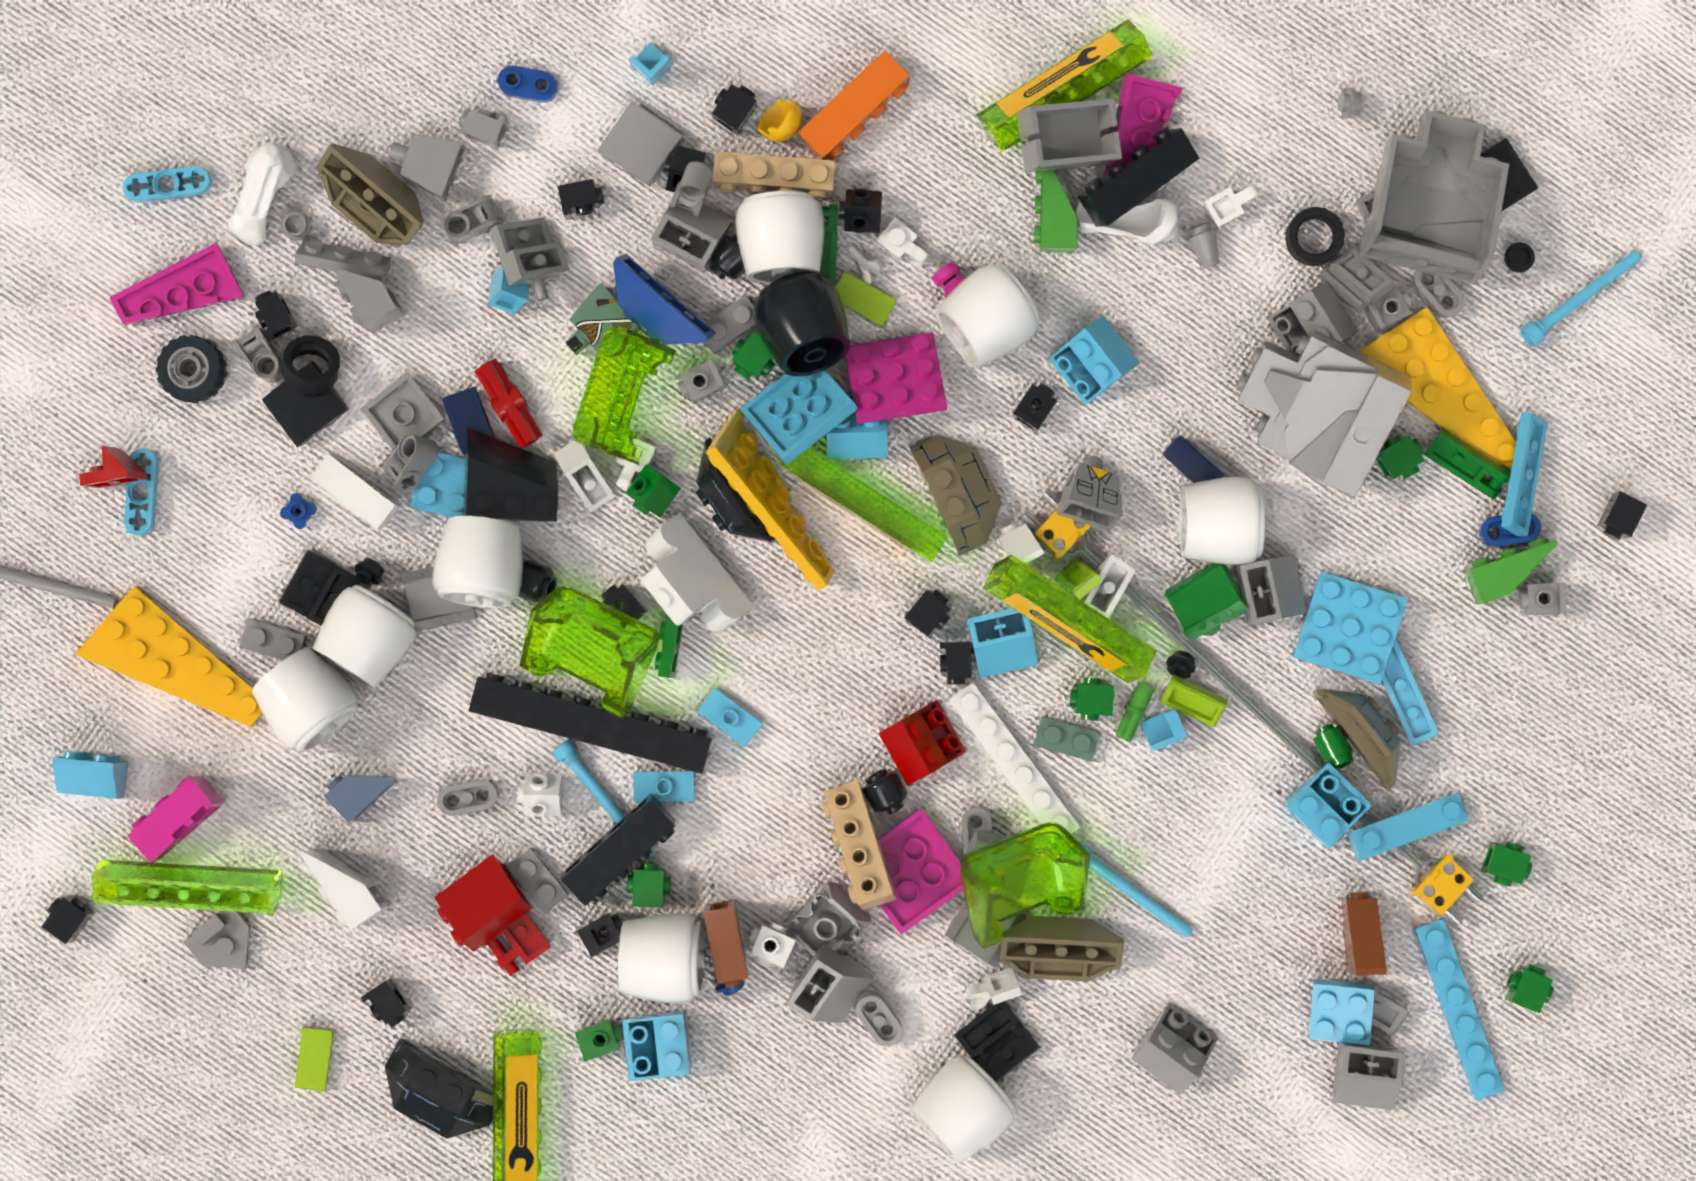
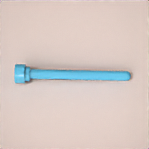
M1639 251L1631 252L1541 321H1529L1521 327L1519 331L1526 343L1535 348L1545 340L1544 336L1547 335V330L1637 264L1642 258Z
M568 739L551 754L558 762L562 761L564 765L568 764L617 824L625 815L577 757L579 753L575 750L577 746L571 739ZM653 850L652 853L646 859H650L653 857Z
M1079 841L1067 858L1076 867L1080 865L1083 868L1087 866L1182 936L1189 937L1192 934V928L1093 857L1094 853L1090 851L1091 847L1086 843Z

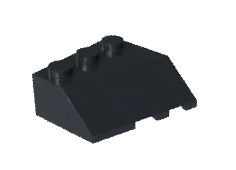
M467 428L463 516H478L498 520L557 522L558 481L556 462Z

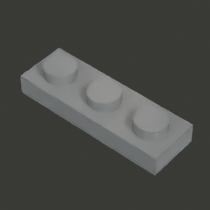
M303 240L295 253V264L333 272L341 269L384 281L391 267V257L382 256L378 252L366 253L356 251L348 246L336 247L326 245L318 240Z

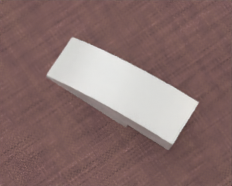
M329 453L311 476L314 481L378 530L383 529L399 507Z

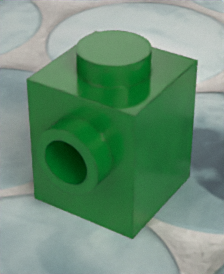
M754 331L746 341L741 339L731 352L735 355L732 359L736 365L734 371L746 380H749L750 377L758 380L761 375L766 378L776 364L772 361L774 358L760 335Z
M1399 434L1384 442L1385 449L1380 451L1375 459L1388 482L1400 475L1405 480L1420 471L1417 465L1425 461L1422 457L1424 450L1418 440H1412L1410 435L1401 439Z
M646 464L626 494L635 500L632 506L646 516L651 511L661 518L681 488Z
M1083 678V683H1076V689H1070L1069 707H1074V713L1081 714V720L1099 721V715L1112 716L1114 686L1101 685L1102 679Z
M1508 841L1505 846L1490 842L1481 871L1494 875V882L1511 887L1512 882L1522 884L1523 879L1527 880L1531 873L1532 862H1529L1531 855L1522 853L1523 846Z
M641 863V868H635L633 875H628L627 893H633L632 906H664L665 894H670L671 876H666V869H659L658 863Z
M1529 964L1527 969L1518 966L1516 971L1513 970L1507 980L1506 986L1509 990L1505 1000L1540 1014L1544 1002L1548 1003L1552 997L1554 987L1551 984L1553 979L1545 977L1546 970Z
M612 1017L577 1029L575 1032L584 1061L619 1050L621 1048L620 1041L624 1040L619 1023L614 1024ZM597 1035L604 1036L605 1042H600L597 1039Z

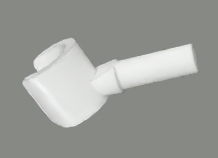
M850 245L848 247L849 252L862 267L863 281L871 284L870 274H875L880 278L878 262L867 260L854 245Z

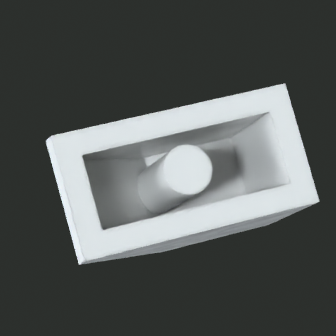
M579 438L553 453L563 473L590 512L616 497Z
M1015 522L1001 530L1003 536L999 537L998 541L1014 571L1045 554L1026 523L1019 527L1018 523Z
M1110 554L1095 571L1103 581L1081 600L1076 599L1071 609L1095 624L1108 621L1136 569Z

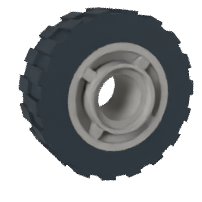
M195 335L179 336L178 339H172L167 346L161 349L162 352L156 360L158 361L156 367L158 382L162 384V389L166 393L171 394L170 396L175 399L191 403L205 402L211 396H215L218 393L217 391L220 387H223L224 379L227 377L226 360L223 359V353L216 348L217 346L214 343ZM195 362L197 365L196 373L188 377L186 368L188 364Z

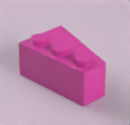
M189 775L177 785V789L172 794L166 795L154 805L156 809L148 816L143 815L131 825L134 830L127 836L150 863L158 862L226 802L203 775Z

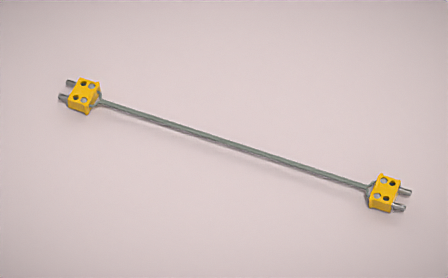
M1047 489L1042 494V497L1056 511L1044 524L1030 511H1026L1021 518L1035 531L1033 536L1053 555L1054 561L1059 560L1064 554L1068 557H1074L1078 553H1082L1099 568L1103 561L1087 546L1091 537L1088 531L1091 525L1057 515L1060 499ZM1044 532L1051 534L1050 540L1044 537ZM1085 533L1086 539L1083 542L1084 550L1076 549L1071 553L1068 552V550L1075 544V542ZM1129 585L1126 587L1124 593L1185 651L1190 653L1201 666L1313 771L1317 772L1322 768L1319 763ZM1369 810L1362 815L1370 824L1379 822ZM1406 845L1397 847L1417 867V872L1414 875L1416 884L1410 890V895L1418 897L1436 915L1444 914L1454 925L1459 926L1460 922H1463V918L1451 907L1457 898L1464 892L1476 904L1483 900V895L1471 885L1474 879L1453 860V855H1442L1439 859L1432 857L1427 861H1422ZM1432 862H1435L1433 866L1419 880V876L1422 871L1421 865L1426 866ZM1456 875L1459 876V882H1458V883H1456V881H1455V876H1456ZM1436 897L1439 898V904H1438V905L1435 904V898H1436Z

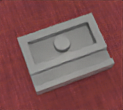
M1352 247L1332 262L1331 267L1326 271L1324 269L1320 271L1321 279L1324 282L1327 281L1331 288L1360 313L1364 311V307L1368 304H1374L1394 288V280L1368 258L1359 256V251L1355 247Z

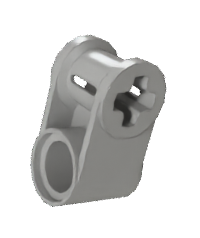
M701 162L688 163L681 181H678L669 206L672 208L675 206L693 212V216L698 217L712 177L711 169Z
M491 195L480 197L467 206L446 216L443 227L451 241L455 243L466 242L478 235L488 233L492 227L504 223L502 218H498L491 202L493 199ZM482 210H485L488 219L485 218ZM455 221L466 223L465 230L460 234H454L450 231L451 225Z
M257 324L252 326V331L239 340L236 338L232 340L238 353L259 378L269 383H275L283 378L281 373L282 360L272 347L270 340L264 335L263 330ZM268 361H274V370L270 374H264V364Z
M406 434L400 439L397 447L383 465L385 474L394 479L395 486L399 492H410L419 485L422 477L438 456V445L432 439L413 434Z

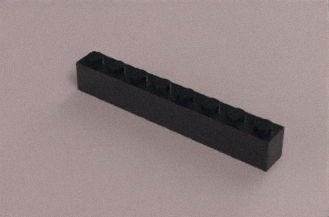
M489 672L486 673V677H477L468 712L700 774L704 773L713 738L707 737L708 731L690 727L689 732L677 729L679 723L661 719L660 724L648 721L650 715L632 711L631 716L619 713L620 707L603 703L602 709L590 706V699L575 695L573 701L561 698L562 692L545 688L544 693L532 690L533 684L519 680L515 681V685L503 682L504 676Z

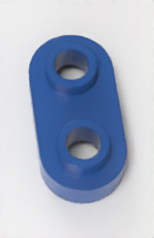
M507 66L498 75V86L508 97L546 103L554 99L558 91V84L554 76L547 71ZM516 76L518 81L514 85H509L507 83L508 78ZM538 82H547V87L544 90H538Z
M1532 514L1528 536H1516L1501 527L1502 515L1493 516L1481 524L1479 537L1485 545L1493 548L1524 544L1533 541L1539 536L1541 523L1538 517ZM1490 528L1498 530L1499 535L1497 538L1490 536Z

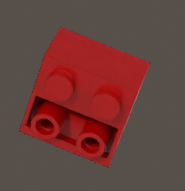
M938 700L933 701L878 733L907 785L928 776L966 753L964 746Z

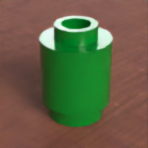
M1328 724L1316 731L1317 736L1313 741L1325 764L1329 762L1336 770H1339L1354 761L1351 756L1353 751L1340 726L1334 727L1333 724Z

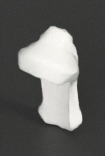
M266 143L256 147L248 155L246 161L244 187L235 212L228 221L230 232L246 244L258 246L267 238L266 218L274 196L295 174L297 169L293 154L279 144Z
M1157 198L1154 201L1135 206L1109 226L1096 227L1080 200L1078 199L1075 214L1078 218V226L1086 233L1101 232L1138 239L1144 244H1157L1174 240L1179 233L1177 207L1168 198Z

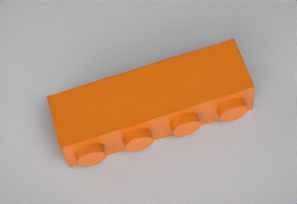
M884 50L798 132V138L818 159L827 160L829 158L830 160H835L844 151L842 145L851 138L854 141L865 131L866 128L863 126L871 118L877 120L887 110L886 104L893 97L898 100L909 89L907 84L909 83L910 75Z

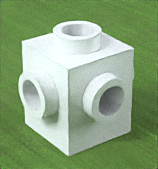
M525 773L524 785L518 786V803H523L524 815L561 816L563 800L562 774Z
M771 921L770 925L763 923L761 930L755 928L748 944L753 946L751 954L755 955L754 961L766 967H771L773 963L784 968L796 938L786 933L788 928ZM773 940L776 943V947L770 949L766 946L765 942Z

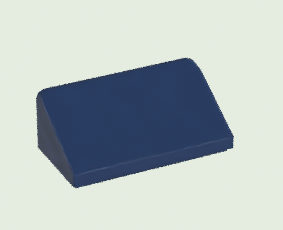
M476 387L442 398V403L462 454H466L467 428L495 438Z
M1178 436L1163 452V456L1193 483L1224 477L1223 473L1182 436Z

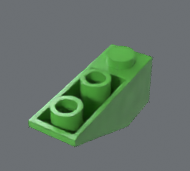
M1054 170L1036 172V184H1041V196H1035V214H1040V225H1034V243L1039 244V252L1075 253L1077 249L1078 218Z
M1543 537L1528 542L1529 548L1518 552L1517 547L1499 552L1501 558L1490 562L1489 557H1485L1471 562L1473 568L1465 570V574L1476 605L1511 594L1557 545V541L1547 542L1546 538Z

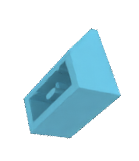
M1104 315L1085 327L1048 358L1084 405L1090 403L1140 363Z
M844 391L853 401L852 391ZM854 412L827 433V460L888 458L887 420L857 424Z
M1011 608L966 619L979 678L1038 665L1030 619L1016 609Z
M63 751V756L53 757L52 765L57 793L113 799L125 798L128 762L119 761V755L94 754L93 758H89L90 752Z
M1329 762L1305 780L1281 804L1324 847L1329 849L1372 806Z
M685 1010L655 1013L622 1020L629 1081L690 1075L691 1061Z

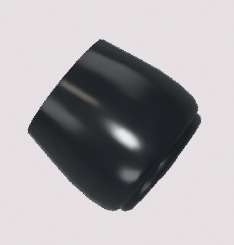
M811 271L795 272L771 282L759 294L754 304L756 328L769 352L787 375L797 377L816 374L834 366L845 357L850 349V340L844 307L837 289L827 277Z

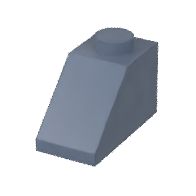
M339 775L327 785L330 791L324 797L349 823L357 819L389 790L397 780L389 776L346 775L343 778Z

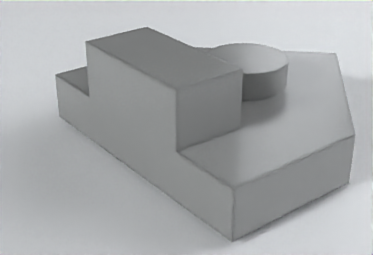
M220 911L193 932V935L183 943L202 966L246 969L251 925L238 911Z

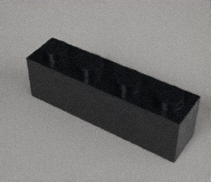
M1169 127L1160 130L1153 136L1155 140L1149 145L1143 144L1135 148L1130 153L1132 156L1125 162L1119 161L1107 169L1109 174L1104 178H1096L1084 186L1086 191L1080 194L1078 199L1096 227L1109 226L1200 159L1182 128L1169 129Z
M652 794L648 795L567 867L561 874V881L585 906L590 901L598 902L607 893L606 887L613 881L619 883L629 874L630 870L628 868L634 862H643L652 853L650 849L658 841L664 843L674 834L675 818Z

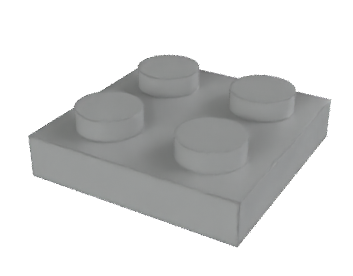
M409 372L405 373L360 408L393 451L404 435L413 434L425 437L446 420Z

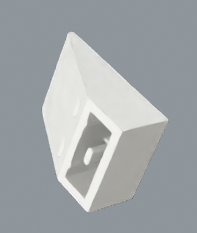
M316 849L300 853L303 859L300 862L302 868L309 877L314 875L320 884L317 887L320 895L326 902L331 901L337 909L334 914L344 928L348 926L350 930H353L391 906L374 880Z

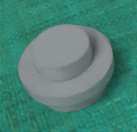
M1347 88L1344 93L1340 94L1338 110L1341 111L1344 118L1359 115L1363 103L1361 92H1356L1354 88Z
M290 211L282 218L281 230L288 239L300 241L309 235L311 221L301 211Z

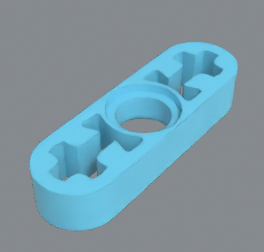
M199 166L129 175L124 180L123 192L126 197L136 203L198 196L210 190L212 178L205 169ZM197 173L200 177L204 178V181L199 183V188H196L192 183L182 184L179 176L183 175L182 178L185 181L195 179V174ZM167 176L173 177L175 188L168 193L162 192L160 189L161 180ZM136 181H139L143 186L153 185L155 194H152L153 191L148 188L140 190V195L137 196L135 192L131 191V188L136 186Z
M145 448L135 450L130 457L137 463V460L143 459L144 454H146V458L151 460V465L145 466V472L147 476H151V480L127 483L125 503V528L131 534L138 536L147 535L154 528L158 487L159 458L153 451ZM139 484H146L150 490L148 498L143 501L137 500L134 496V489ZM133 504L148 506V511L144 509L141 511V518L146 519L147 523L142 525L140 530H138L136 525L132 524L133 519H138L139 509H133Z

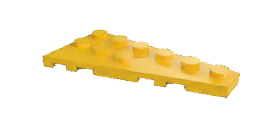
M1427 307L1358 351L1411 376L1412 392L1406 402L1431 422H1435L1438 426L1495 463L1505 465L1508 468L1512 467L1516 441Z
M738 408L729 415L705 453L709 456L711 464L718 468L727 478L730 487L737 491L744 499L748 509L762 521L768 534L774 537L784 548L786 556L793 560L801 569L804 578L819 591L828 585L834 569L817 540L808 537L804 526L806 523L801 513L796 515L788 502L792 499L790 493L770 459L760 454L756 443L759 440L754 431L748 433L741 421L745 416L740 408Z
M136 586L128 592L75 653V655L250 727L263 715L252 694L253 687Z

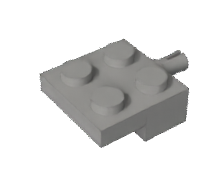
M545 218L499 224L492 227L490 230L509 286L523 283L533 285L537 301L550 298L544 281L560 276L568 271L569 267L561 243L552 242Z

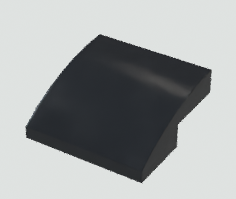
M1507 138L1480 155L1485 158L1493 157L1500 162L1509 164L1502 211L1538 189L1537 184Z
M310 362L298 371L311 376L323 374L315 362ZM284 381L261 399L296 447L303 446L323 428L329 427L349 410L333 387L324 393L310 395L293 390Z
M307 549L278 602L322 626L329 609L339 594L348 587L352 588L354 585H359L361 581L356 575Z
M1005 1001L991 1005L954 1034L970 1057L996 1083L1041 1049Z

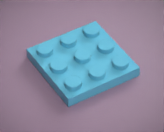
M825 370L809 376L797 377L785 373L740 408L748 421L786 465L858 409L852 399Z
M1321 571L1293 658L1381 685L1408 598Z

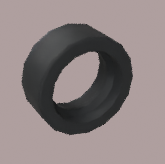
M1312 207L1304 209L1292 219L1286 229L1285 242L1287 250L1295 260L1303 265L1319 266L1326 264L1339 253L1344 244L1345 232L1342 222L1335 213L1326 208ZM1308 220H1321L1331 229L1332 243L1323 253H1308L1298 243V230Z
M306 335L297 337L289 342L283 352L281 373L284 381L293 390L302 394L315 395L326 392L334 386L338 379L340 366L338 350L330 341L320 336ZM301 355H317L329 364V369L321 375H305L293 367V360Z

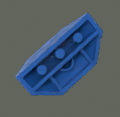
M627 253L614 260L618 305L624 310L623 313L629 320L639 323L646 329V334L653 341L661 342L663 345L704 343L715 336L716 332L698 318Z

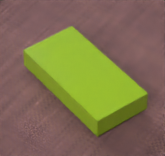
M845 271L835 287L844 307L880 327H883L897 302L894 298Z
M1078 558L1073 560L1055 577L1078 600H1081L1103 581L1094 570Z
M1174 674L1160 699V703L1211 727H1215L1228 702L1227 699Z
M302 1027L295 1088L324 1092L327 1090L334 1030Z

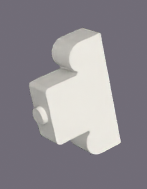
M680 512L665 521L647 538L645 544L647 552L653 559L660 562L641 578V582L675 625L679 626L696 613L701 612L704 624L710 630L720 633L741 619L754 607Z

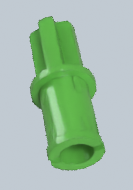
M1140 681L1137 683L1138 685L1128 706H1124L1126 711L1115 733L1118 738L1128 742L1133 739L1142 717L1146 718L1145 710L1156 690Z

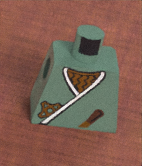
M600 283L570 318V321L578 331L567 339L565 343L576 356L588 345H591L598 354H601L637 333L640 328L624 315V310L618 305L617 300Z

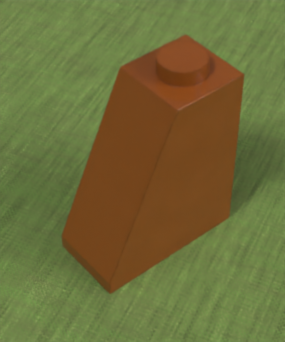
M1367 891L1350 892V898H1342L1346 971L1355 976L1387 974L1377 898L1368 896Z
M733 899L705 905L703 914L717 984L725 983V987L743 984V979L748 978V969L736 901Z

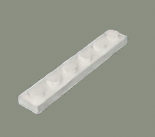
M973 682L948 699L1055 845L1080 828Z

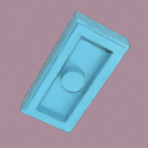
M716 688L713 689L697 711L744 748L763 725L762 722Z
M693 771L634 772V802H642L650 794L659 802L695 801V773Z

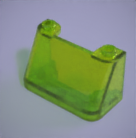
M617 326L609 328L602 336L573 425L572 433L575 441L605 456L639 465L643 450L635 447L633 439H636L638 433L628 430L645 375L656 376L658 370L655 368L661 363L671 364L676 350L626 328Z
M561 586L551 591L531 609L519 666L537 676L550 674L558 668L605 692L602 699L604 709L623 719L630 712L657 650L660 634L653 627L577 589Z
M1048 822L963 855L960 862V875L974 939L983 949L996 945L1003 939V928L999 924L1000 922L1045 904L1052 911L1060 915H1067L1084 909L1090 853L1063 826Z

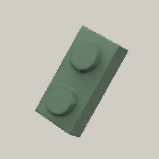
M1041 717L1033 746L1092 762L1100 733Z

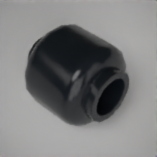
M737 235L734 237L724 236L711 257L713 265L710 269L723 280L726 276L730 279H738L745 272Z
M533 560L524 561L522 584L518 597L533 603H541L545 599H550L557 586V578L554 577L553 570L549 566Z
M884 768L865 779L867 784L863 788V793L875 812L882 813L887 811L888 815H891L904 807L902 801L907 797L908 791L896 771H887Z

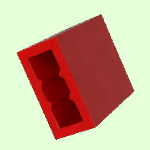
M493 854L434 897L440 906L437 909L439 916L446 924L450 923L454 929L450 932L453 939L460 947L465 945L473 952L532 909L505 864Z

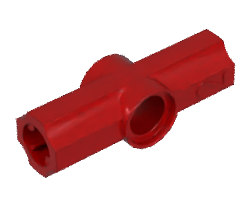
M496 358L484 363L474 371L489 395V402L502 422L506 423L510 433L521 449L531 445L543 436L527 409L528 405L516 385H512L507 377L508 375Z

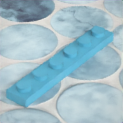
M1441 918L1413 928L1473 1099L1478 1101L1504 1092V1087L1444 919Z

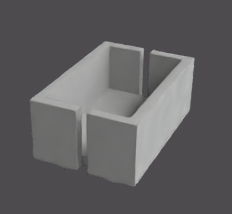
M1114 98L1030 106L1017 112L1020 140L1026 139V144L1021 146L1025 173L1108 165L1122 159L1119 132H1112L1103 137L1100 136V132L1118 126Z

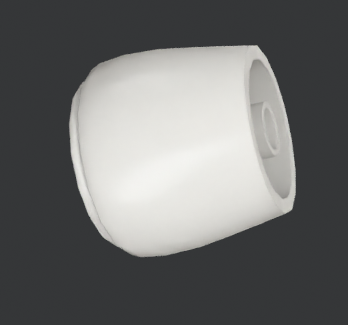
M799 191L764 192L745 198L736 212V232L747 278L755 282L771 283L782 276L795 272L811 271L820 274L825 221L823 209L819 201L813 195Z
M993 264L982 266L972 272L935 309L937 321L951 345L968 364L975 368L1007 355L1027 343L1036 334L1040 320L1038 310L1031 296L1017 277L1007 268Z
M1223 477L1182 485L1179 501V539L1182 558L1224 565H1242L1252 563L1256 558L1260 557L1265 540V504L1261 485L1256 484L1253 479L1248 477Z
M455 516L449 518L435 558L432 573V585L437 591V595L449 602L481 608L508 607L519 595L522 584L523 554L521 529L509 522L486 517Z
M354 585L352 588L348 587L343 590L335 599L324 619L312 650L344 673L373 689L401 661L414 642L417 632L414 629V621L405 613L373 592L359 585Z
M310 647L299 650L277 664L252 689V694L277 739L287 749L302 753L314 748L336 733L355 715L358 709V697L349 682Z
M663 914L623 921L618 953V977L621 994L672 1004L691 1002L701 994L705 969V935L702 922H698L696 917L685 914Z
M965 1056L964 1058L956 1057L944 1065L924 1088L910 1107V1110L932 1138L959 1164L1000 1137L1012 1124L1016 1108L998 1084L973 1059Z

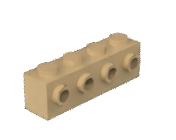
M715 151L713 185L719 188V191L734 193L737 192V189L749 190L750 194L772 191H799L809 193L819 200H824L827 196L833 197L835 161Z
M856 780L824 791L826 801L822 802V807L826 818H832L835 829L830 830L835 847H841L843 857L839 858V863L844 876L849 875L852 886L847 888L852 903H858V906L864 911L897 900L861 783Z

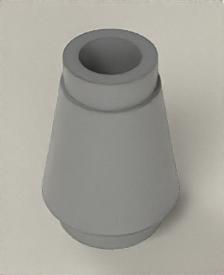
M1210 222L1188 229L1189 237L1186 239L1202 264L1203 269L1219 264L1215 228H1211Z

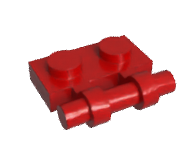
M528 912L484 944V946L488 945L498 959L496 961L500 968L504 967L510 977L520 970L513 961L517 956H520L527 965L552 946ZM501 934H504L514 947L509 952L505 950L497 939Z

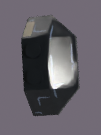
M708 438L704 443L696 480L700 488L695 491L704 506L708 504L712 506L716 512L712 519L721 532L727 529L730 535L773 543L776 539L768 534L762 521L748 509L746 502L740 494L730 487L727 478L722 472L711 464L709 456L705 453L712 443V439Z
M401 1039L385 1064L394 1109L446 1139L489 1126L505 1099Z

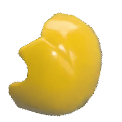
M790 98L788 99L790 103L782 99L774 102L762 115L758 123L757 130L773 142H784L795 136L800 129L803 114L800 106Z

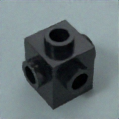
M862 188L855 190L846 189L845 201H839V219H844V231L880 233L882 191Z

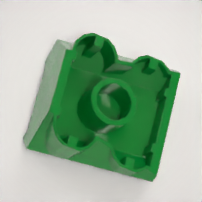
M1211 563L1166 589L1164 597L1168 599L1184 629L1183 632L1192 640L1201 635L1213 636L1219 631L1222 623L1229 619H1237L1242 615L1243 611L1249 608L1230 571L1224 564Z

